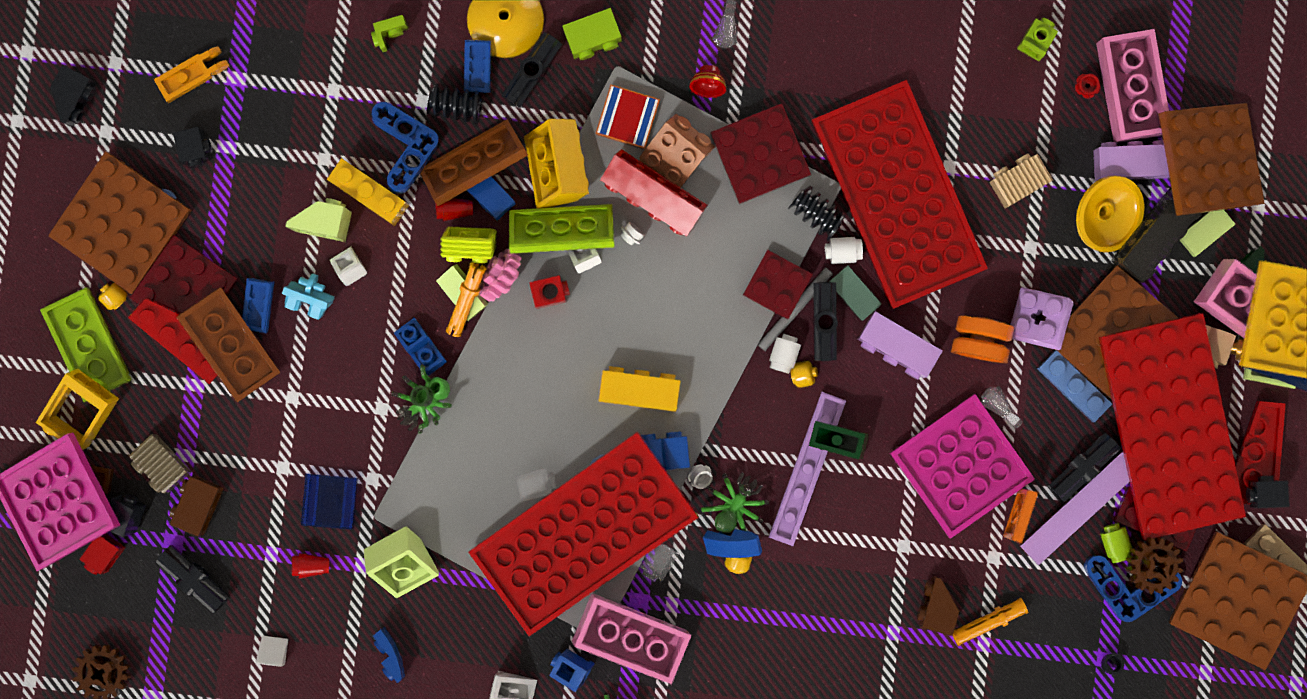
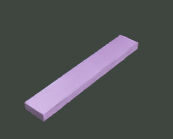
M821 392L769 538L794 546L828 452L809 446L814 423L819 421L837 426L846 400Z
M1123 451L1020 546L1038 566L1130 482Z

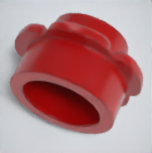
M1082 74L1076 79L1075 91L1077 94L1082 95L1083 98H1092L1094 94L1100 91V82L1094 74ZM1085 84H1089L1090 87L1086 88Z

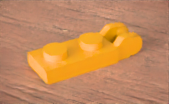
M213 47L200 55L196 54L154 79L166 102L174 101L213 78V75H217L229 67L227 60L220 61L210 68H207L204 63L221 54L219 47Z

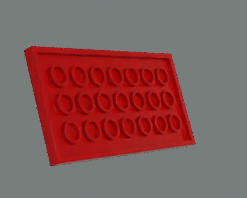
M907 80L812 119L811 122L835 178L840 185L841 192L891 309L988 269Z
M1198 313L1099 336L1141 538L1143 540H1147V537L1158 538L1246 517L1204 314Z
M637 431L469 550L468 553L527 635L531 636L691 524L699 516Z

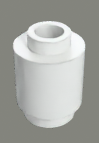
M855 237L830 238L829 243L825 244V258L830 259L831 264L856 263V260L863 259L862 240L855 239Z
M783 334L782 338L776 337L769 359L771 361L770 368L788 374L791 368L794 369L801 347L800 344H797L798 338Z

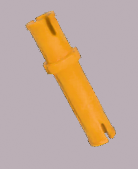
M470 263L466 279L460 285L459 289L461 292L449 325L446 328V332L449 335L454 330L452 335L454 337L462 335L475 296H478L480 293L479 285L486 267L481 265L480 269H478L479 263Z
M1022 598L1001 608L997 606L994 608L995 611L955 629L953 638L957 646L1001 625L1005 627L1009 621L1027 614L1028 610Z

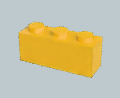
M342 158L327 178L329 182L394 226L409 207V204Z
M609 366L608 371H602L599 402L676 412L680 380H675L676 375L660 373V378L650 377V371L634 370V374L624 373V368Z

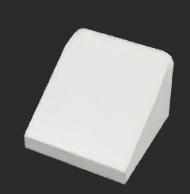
M352 247L330 259L335 272L345 286H349L367 274L365 267Z
M262 636L256 663L280 667L285 665L288 639Z

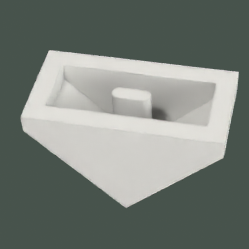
M498 671L494 678L490 699H533L537 680Z

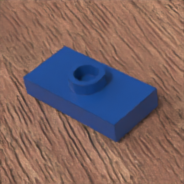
M465 40L464 91L468 89L469 92L490 93L491 40Z
M247 278L242 319L251 331L268 332L274 290L273 281Z

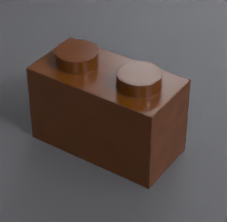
M190 476L189 480L185 479L179 492L182 494L178 504L175 503L171 509L169 517L172 520L169 525L197 537L204 536L224 487L197 476Z

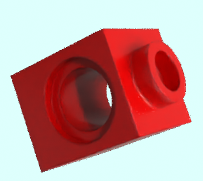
M560 275L529 282L536 309L567 302L566 296L570 295L567 280L562 281ZM548 285H555L558 289L556 297L552 299L544 296V289Z
M104 534L91 542L79 560L85 563L84 568L92 574L108 573L126 547L108 534Z

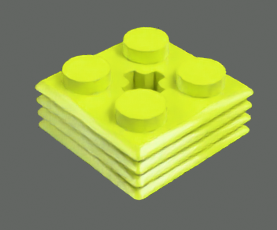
M447 227L441 237L442 242L440 245L442 247L440 250L442 252L440 255L446 257V261L461 262L462 258H471L474 263H487L488 259L493 257L497 247V231L488 228Z

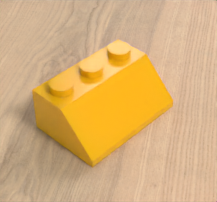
M548 119L524 136L537 209L576 202L589 194V182L585 174L584 156L581 152L580 133L577 129L576 119Z

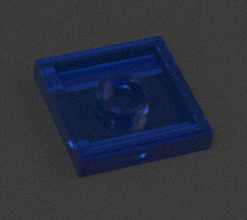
M305 474L301 525L353 530L358 478Z

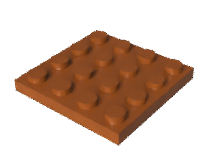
M1247 103L1172 110L1159 113L1176 216L1265 204Z
M105 151L48 236L127 292L133 294L192 210L168 195L164 190L114 155Z
M1116 266L1069 317L1062 347L1057 351L1112 400L1099 336L1173 320L1178 317L1120 267Z
M1215 531L1169 623L1266 670L1307 593V574L1223 533Z

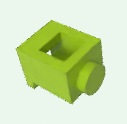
M1041 18V20L1035 19L1017 49L1040 61L1045 56L1046 51L1058 33L1054 29L1055 24L1046 18ZM1037 32L1043 34L1045 39H1038Z

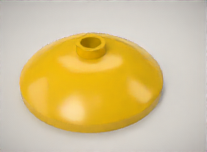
M472 0L468 9L467 24L473 40H491L492 56L512 58L526 53L539 40L543 30L544 15L539 0ZM502 12L509 14L506 20L499 18Z
M1117 175L1101 178L1092 184L1084 193L1077 210L1076 224L1082 241L1091 249L1099 252H1113L1126 246L1137 234L1144 216V200L1140 189L1130 179Z

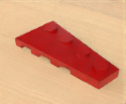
M145 297L128 318L210 384L217 374L177 320L176 316L179 314Z
M1256 401L1235 463L1243 504H1250L1246 500V488L1249 487V481H1257V476L1273 475L1274 480H1279L1285 403Z

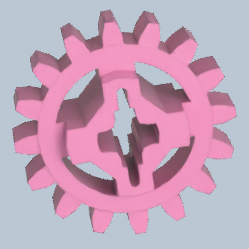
M506 248L498 257L494 256L489 261L482 277L483 281L479 285L481 287V297L489 302H494L496 297L500 298L501 293L506 294L510 290L513 282L519 276L517 268L521 265L520 260L522 257L520 254H510V250Z

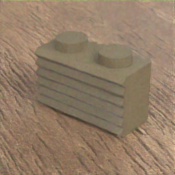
M151 434L129 455L133 460L131 462L133 468L140 474L144 472L150 478L149 485L158 493L171 492L191 473V470L157 434Z

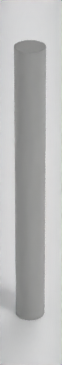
M824 268L802 293L789 319L786 320L781 317L758 343L762 350L766 351L776 340V337L784 331L813 298V283L827 282L833 275L827 268Z

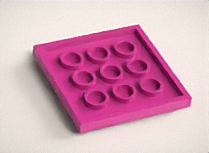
M976 394L967 398L889 453L950 539L1035 480Z
M73 432L64 435L0 474V500L36 571L50 566L120 526Z

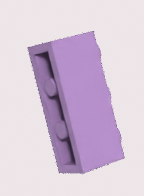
M1163 140L1153 141V145H1143L1142 141L1127 142V146H1117V142L1101 143V147L1094 150L1095 181L1112 175L1122 176L1130 180L1170 178Z
M876 311L871 314L857 340L862 342L860 346L873 354L875 350L884 355V361L895 367L897 364L907 368L905 373L917 380L920 377H928L942 353V350Z

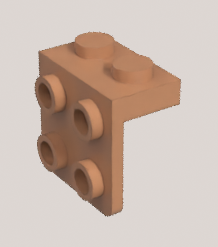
M676 113L662 126L640 155V161L679 187H682L698 165L716 146L711 143L707 135L699 133L694 129L688 119Z

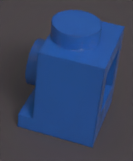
M566 649L563 653L558 652L551 662L553 669L549 676L576 692L585 683L595 663L592 661L588 662L571 650Z

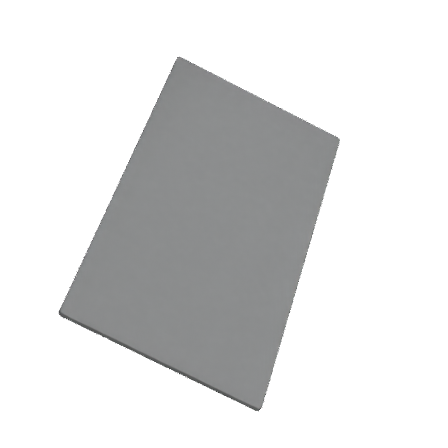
M615 67L580 131L579 141L581 152L584 156L585 174L589 182V194L576 202L550 207L612 204L614 247L595 248L602 263L579 274L567 250L518 253L522 257L520 260L521 265L517 268L519 271L518 278L513 282L506 294L501 293L500 298L496 297L494 302H488L446 380L450 385V393L446 399L439 402L450 403L452 405L451 408L433 407L440 416V420L434 422L435 418L429 412L427 416L429 426L419 430L376 510L374 518L396 531L407 526L422 540L425 547L487 579L468 553L469 550L584 470L595 457L605 455L637 431L640 435L656 434V439L666 438L667 432L681 431L682 436H687L690 468L666 470L681 490L688 477V473L696 462L774 315V312L742 296L767 249L800 266L821 226L818 225L812 229L810 227L812 219L803 222L804 212L796 216L794 214L796 206L790 209L788 207L803 189L811 185L813 187L811 196L817 192L821 193L819 202L827 198L829 200L827 208H830L841 189L837 181L808 167L811 176L739 205L715 147L681 187L708 206L687 237L674 233L668 224L662 220L657 221L648 215V211L640 206L631 205L625 196L619 192L614 193L605 187V183L600 181L618 151L622 149L639 161L640 155L644 151V149L596 135L610 85L660 99L646 148L662 126L676 113L688 119L691 126L699 133L707 135L713 145L715 144L710 132L729 124L621 67ZM629 222H632L640 228L645 235L641 239V243H634L633 245L627 243L621 237L623 233L621 226H626ZM560 275L562 281L567 280L570 295L566 296L567 302L540 309L535 308L529 282ZM548 285L544 289V296L548 299L556 297L558 293L555 285ZM609 366L624 368V373L634 374V370L650 371V377L660 378V373L676 375L675 380H680L676 412L599 402L602 371H608ZM645 556L592 593L620 604ZM591 594L557 618L577 628Z

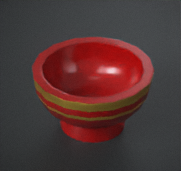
M713 65L702 66L700 71L692 77L689 86L694 94L706 98H716L726 92V82L720 74V69Z

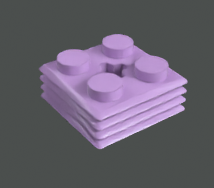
M1022 287L1011 321V326L1015 327L1012 339L1060 350L1073 301L1068 297ZM1042 313V315L1046 317V320L1040 321L1038 325V322L1035 320L1036 316H1040V314Z

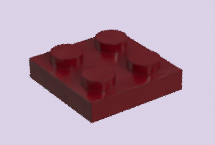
M767 249L742 296L788 320L813 274Z

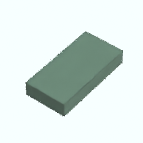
M849 266L845 267L829 281L836 282V293L861 321L881 305L880 301Z

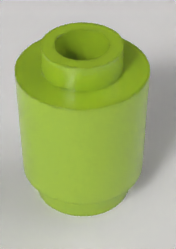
M1119 523L1105 526V531L1100 533L1107 557L1111 558L1112 563L1126 561L1128 557L1132 558L1130 552L1132 545L1126 527H1120Z

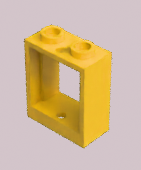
M77 368L65 374L36 423L43 428L45 433L58 439L73 432L81 449L84 450L91 445L119 398ZM72 390L99 409L84 435L56 416Z

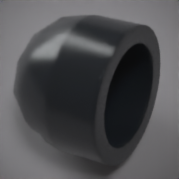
M1116 653L1107 654L1101 660V667L1107 674H1119L1124 668V660ZM1107 661L1115 667L1114 670L1107 664Z

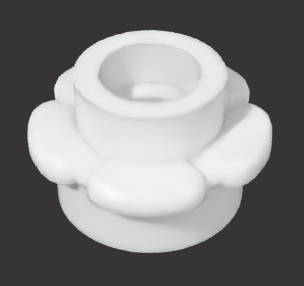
M629 222L626 226H621L623 231L621 237L630 245L641 243V239L645 235L640 228L632 222Z
M696 465L688 473V481L698 489L706 488L712 482L711 469L707 465Z

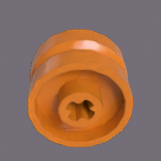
M958 316L955 329L961 334L970 336V338L957 337L953 339L951 352L969 358L1006 364L1010 350L1006 346L996 344L995 341H1011L1015 327L988 318Z

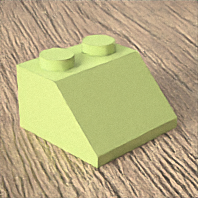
M326 198V202L317 201L288 220L286 227L298 233L346 242L352 212L345 208L346 205L342 204L341 201Z
M407 526L364 549L366 574L396 598L439 576V571L424 543Z

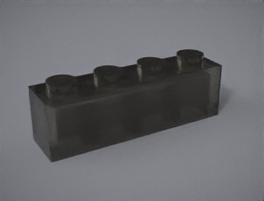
M1170 187L1111 259V262L1120 267L1135 281L1143 283L1152 277L1156 266L1160 261L1169 256L1173 245L1186 235L1187 228L1203 213L1176 216L1172 188Z

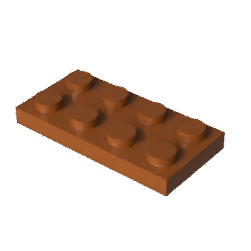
M508 119L425 165L420 174L433 200L439 206L513 163L518 162L528 154Z
M221 287L176 316L236 402H239L280 373Z

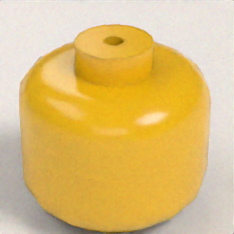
M106 283L100 289L102 293L98 299L108 310H115L126 301V291L116 283L111 285Z
M810 361L795 363L794 369H791L793 384L798 388L814 385L815 377H818L817 368L813 367Z
M726 557L725 566L733 573L743 574L749 570L752 557Z

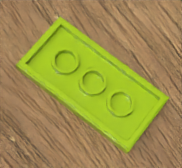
M612 204L509 210L510 254L614 247Z
M86 287L40 309L69 372L78 368L108 391L132 381L89 288Z

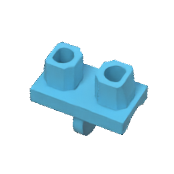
M314 273L311 274L309 279L300 277L298 283L291 281L288 286L284 287L282 292L283 295H286L285 308L298 311L301 308L302 302L308 303L310 307L307 315L315 319L323 317L327 308L333 304L335 296L323 292L325 285L317 283L318 275Z

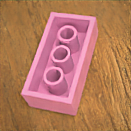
M1155 29L1103 37L1096 45L1113 141L1123 143L1162 136L1159 113L1169 111Z
M1223 259L1194 302L1244 338L1256 274L1236 259Z
M591 593L572 642L579 649L672 684L691 634L683 628Z

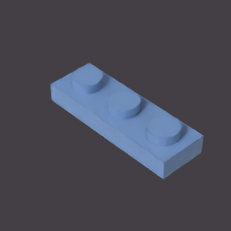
M1054 350L1037 368L1091 422H1096L1112 405L1057 350Z

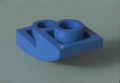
M492 177L467 190L496 221L516 204Z
M415 318L394 332L421 370V366H425L428 376L447 362Z
M735 529L731 536H727L721 532L716 533L707 530L703 537L706 551L709 555L727 558H746L759 556L762 553L759 535L751 531Z
M383 627L373 635L376 640L374 645L382 654L387 653L389 656L381 663L384 666L382 671L389 680H395L398 683L405 677L402 658L391 635Z

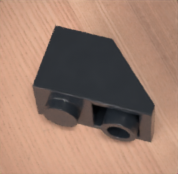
M64 65L61 66L50 88L60 121L73 128L75 124L81 121L84 115L83 109L87 101H91L94 97L97 83Z

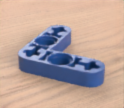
M379 102L372 109L373 123L408 145L387 176L388 189L394 194H403L409 190L437 150L438 135L434 130L387 102ZM385 111H387L388 118L383 117L382 119H380L378 112L384 113ZM391 120H395L393 126H391ZM402 123H408L413 129L410 133L403 134L398 130V126ZM431 138V144L427 143L422 153L420 151L422 139ZM409 156H416L419 158L420 164L416 167H410L406 164L405 160ZM404 170L406 172L403 177L404 185L401 183L397 186L394 185L393 178L398 180Z
M1092 555L1084 563L1086 574L1114 615L1125 622L1136 620L1177 592L1182 585V577L1179 573H1176L1175 576L1179 581L1175 582L1172 580V589L1169 590L1163 587V594L1154 591V599L1149 603H1145L1141 598L1142 590L1134 588L1129 592L1105 557ZM1092 562H1102L1101 571L1105 575L1110 572L1111 576L1102 579L1100 573L1097 571L1092 572L1091 569L1094 567ZM1152 578L1151 580L1148 579L1146 581H1156V578ZM1110 581H1115L1118 584V592L1113 596H1109L1105 591V586ZM1121 598L1125 605H1132L1130 616L1126 614L1121 615L1123 607L1117 601L1113 604V601Z

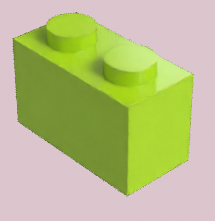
M611 8L562 26L574 59H588L594 56L595 51L601 49L610 51L619 46L618 43L622 42L621 34Z

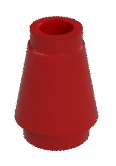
M452 198L439 206L436 204V219L448 221L473 215L472 200Z
M303 553L292 555V576H299V579L329 573V558Z

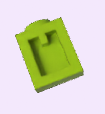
M403 15L373 23L375 31L371 32L375 47L380 46L383 52L388 51L384 36L395 38L403 35V31L408 30L406 19Z

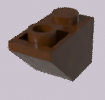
M932 575L931 581L927 580L923 594L927 596L924 606L920 605L917 613V620L920 621L919 626L953 636L959 610L942 579Z

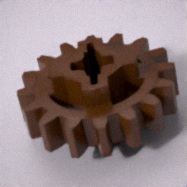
M1147 537L1146 543L1137 541L1139 548L1137 550L1130 548L1133 556L1132 558H1126V561L1131 563V566L1125 570L1133 574L1129 580L1136 583V588L1144 590L1149 594H1152L1154 591L1161 594L1163 593V587L1169 590L1172 589L1170 582L1172 580L1178 582L1179 579L1175 575L1176 573L1183 572V569L1178 567V564L1182 563L1183 559L1176 556L1180 550L1173 547L1172 542L1164 541L1161 537L1155 538V540ZM1153 549H1162L1163 551L1153 552ZM1156 578V581H1146V579Z
M109 644L103 645L102 649L99 645L92 646V651L90 649L82 651L84 657L76 658L77 663L80 665L72 668V671L78 673V676L74 677L72 681H79L80 685L76 690L84 689L86 691L84 698L93 695V699H101V697L103 699H111V695L114 697L120 695L119 689L127 688L126 683L123 681L131 678V675L125 673V670L130 668L131 665H124L123 661L127 656L119 657L117 655L119 648L110 651ZM98 656H104L111 660L103 661L102 658ZM100 669H104L105 671L102 677L98 675V673L101 671ZM93 685H99L102 689L105 688V690L96 689Z

